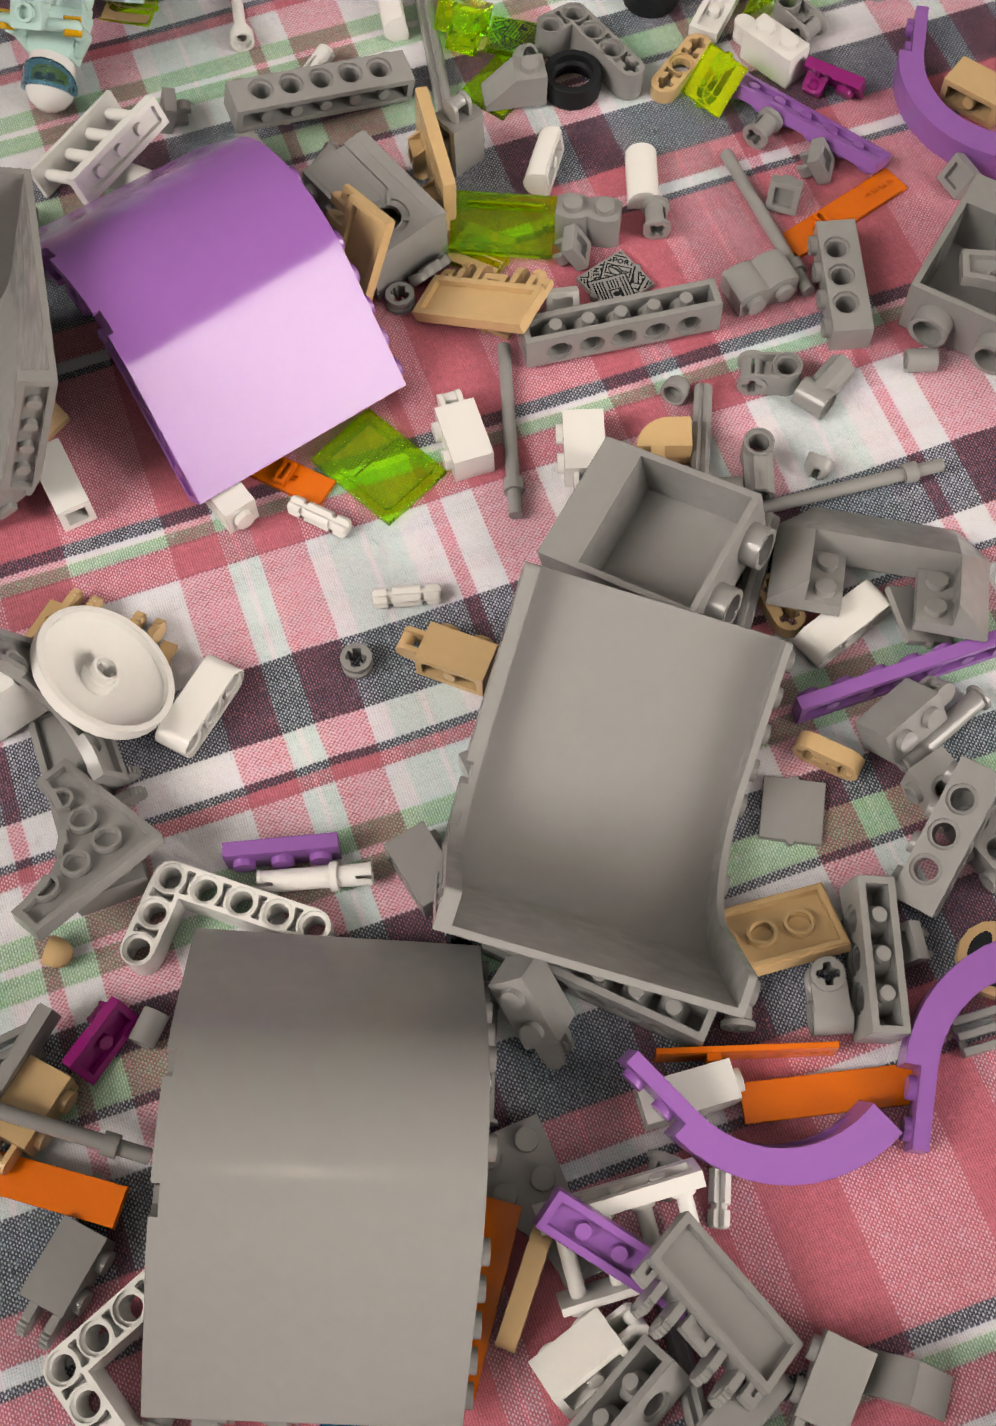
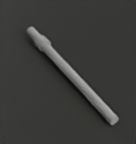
M725 149L720 154L722 161L774 248H779L798 274V288L804 297L810 296L815 291V288L805 273L806 266L801 258L795 256L732 150Z
M500 342L497 345L506 468L503 489L504 494L508 497L509 517L511 519H519L523 516L521 495L524 494V479L520 476L511 347L508 342Z
M942 458L918 464L916 461L900 464L897 469L763 501L764 513L783 511L898 482H903V484L917 482L920 480V477L945 471V463Z
M0 1102L1 1121L99 1150L98 1155L115 1159L116 1156L145 1165H148L153 1152L152 1148L123 1140V1135L108 1130L103 1134Z

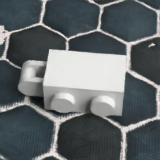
M763 13L757 19L748 14H739L735 17L732 38L741 46V59L784 89L805 73L804 63L809 55L811 46L809 43L766 13Z
M460 388L451 392L437 394L439 407L434 408L436 422L431 423V430L435 442H442L444 450L440 451L445 470H452L455 482L495 471L494 451L474 397L464 400Z
M603 408L562 410V424H555L556 445L562 444L563 453H557V474H564L565 487L576 488L605 439Z
M632 1303L622 1304L606 1318L596 1306L588 1314L577 1318L567 1331L554 1341L545 1344L538 1354L528 1361L553 1402L569 1420L578 1414L644 1333L647 1336L649 1335L648 1330L650 1326L644 1318L636 1319L631 1314L629 1309L633 1305Z

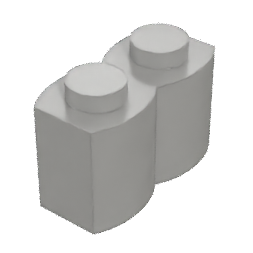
M578 193L559 194L555 210V239L563 237L564 226L576 223L590 240L592 246L601 248L618 246L622 201L607 196L589 198Z
M778 248L766 251L751 261L741 262L728 268L722 273L720 288L738 316L755 315L760 313L767 304L785 302L792 298L795 292H797L799 276Z

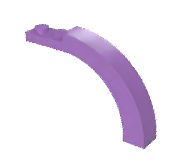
M917 5L914 18H908L904 38H909V41H905L903 50L899 49L893 71V90L898 110L911 132L934 154L949 162L956 152L965 153L982 175L996 180V132L977 126L956 114L938 97L928 80L924 65V49L929 7Z
M996 941L974 951L944 973L926 992L910 1019L912 1034L903 1038L897 1062L898 1068L913 1070L912 1075H907L904 1084V1099L910 1100L908 1116L902 1117L899 1128L903 1132L899 1139L900 1141H905L904 1152L917 1155L929 1153L937 1074L942 1047L952 1023L965 1005L981 990L996 983Z
M627 1049L617 1060L625 1069L621 1074L622 1077L638 1092L643 1088L654 1099L651 1103L652 1108L667 1122H670L672 1119L675 1120L664 1131V1134L696 1159L718 1170L749 1181L770 1185L793 1186L834 1179L872 1161L903 1134L874 1103L858 1100L842 1118L830 1127L802 1140L781 1144L745 1142L723 1132L705 1119L638 1050Z

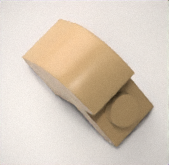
M691 416L663 417L650 422L639 434L637 447L683 465L690 464L693 447Z

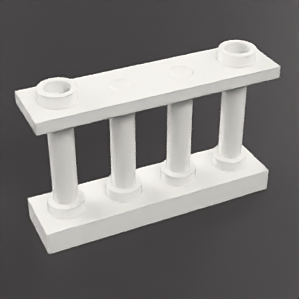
M106 90L32 166V179L46 198H49L61 184L70 185L80 201L86 205L101 196L166 127L169 120L153 95H145L132 110L122 109L112 92Z
M691 1157L571 1194L610 1219H613L615 1214L630 1209L636 1211L643 1240L653 1246L660 1238L652 1208L655 1202L672 1197L677 1200L680 1213L689 1211L700 1223L693 1194H695L696 1189L706 1187V1182L702 1169L695 1159ZM546 1201L532 1205L535 1217ZM540 1231L541 1236L547 1235L544 1232ZM556 1241L568 1286L567 1290L555 1293L564 1318L568 1316L580 1317L588 1314L596 1306L601 1307L640 1295L611 1275L585 1284L577 1253Z

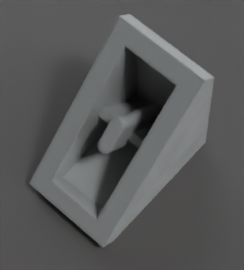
M867 1348L877 1353L878 1356L863 1394L941 1422L945 1421L954 1377L921 1360Z

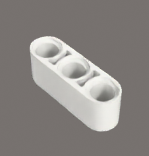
M867 579L842 597L839 617L820 614L795 636L793 644L820 669L883 621L892 611L889 600Z
M212 654L206 656L172 704L167 716L158 725L155 741L186 758L193 757L241 687L244 671Z

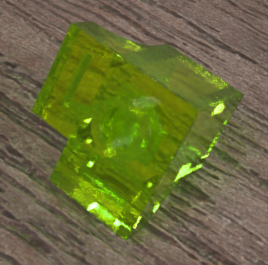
M438 0L434 29L447 33L445 49L472 57L477 55L481 40L484 36L488 35L493 3L483 0Z

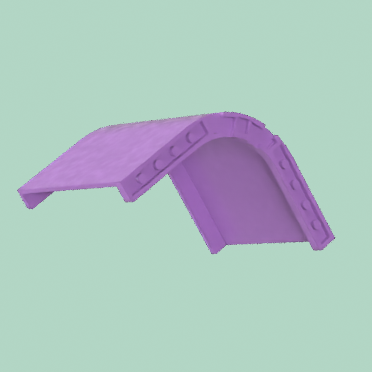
M240 136L196 148L39 228L45 278L50 279L58 286L65 284L68 296L85 317L92 314L100 325L101 329L97 330V335L119 369L191 502L201 505L406 385L402 377L404 374L403 367L399 360L393 357L388 346L390 343L386 331L378 325L374 316L375 307L371 299L364 295L359 284V272L349 262L344 252L345 242L338 231H333L320 207L303 185L296 168L293 166L288 167L270 148L253 138Z

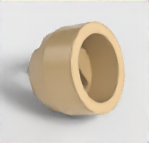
M51 935L44 949L41 964L51 968H63L69 965L74 955L70 942L62 937Z

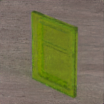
M456 190V219L451 220L449 253L551 260L553 243L555 242L554 228L557 196Z
M369 408L311 458L314 465L331 479L335 480L337 484L388 526L446 475V470Z

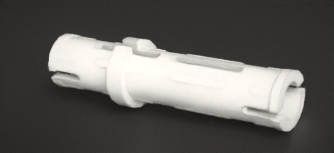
M330 861L329 865L257 870L256 884H260V886H257L258 889L270 893L330 888L331 892L340 891V887L374 886L373 862L339 864L338 861Z

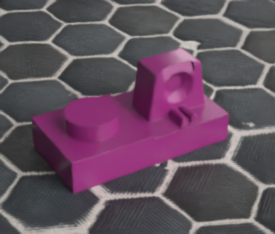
M808 55L804 63L806 77L802 86L803 93L819 99L827 86L830 85L840 97L849 100L852 97L862 99L866 90L864 77Z
M113 996L107 1002L100 1000L96 1008L86 1019L90 1023L89 1027L85 1028L61 1063L94 1086L128 1040L139 1016Z

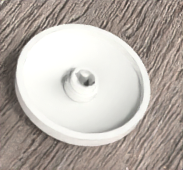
M79 605L66 607L48 617L33 637L30 647V666L34 680L52 708L79 729L106 739H135L154 730L169 713L175 694L174 679L170 665L154 640L143 629L122 615L95 606Z

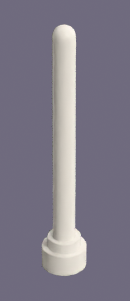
M231 0L234 25L229 32L230 44L236 51H249L253 48L255 41L252 28L246 24L243 0Z

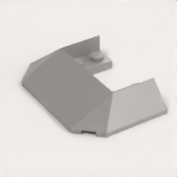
M821 507L811 508L779 524L773 549L766 604L839 617L842 606L845 567L866 569L915 578L912 630L987 642L990 560L956 530Z

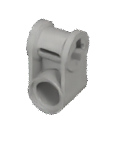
M774 0L771 18L797 36L802 37L807 43H809V39L815 35L825 33L828 29L825 14L808 0Z
M747 350L738 356L737 363L740 367V378L736 382V387L744 395L791 396L800 384L803 362L800 356L793 352ZM752 360L755 361V365H751Z
M832 956L819 957L806 970L803 980L807 1003V1024L810 1035L814 1037L853 1034L854 1012L849 998L845 967L840 960ZM821 970H823L825 976L832 978L828 985H826L824 979L817 978V974Z

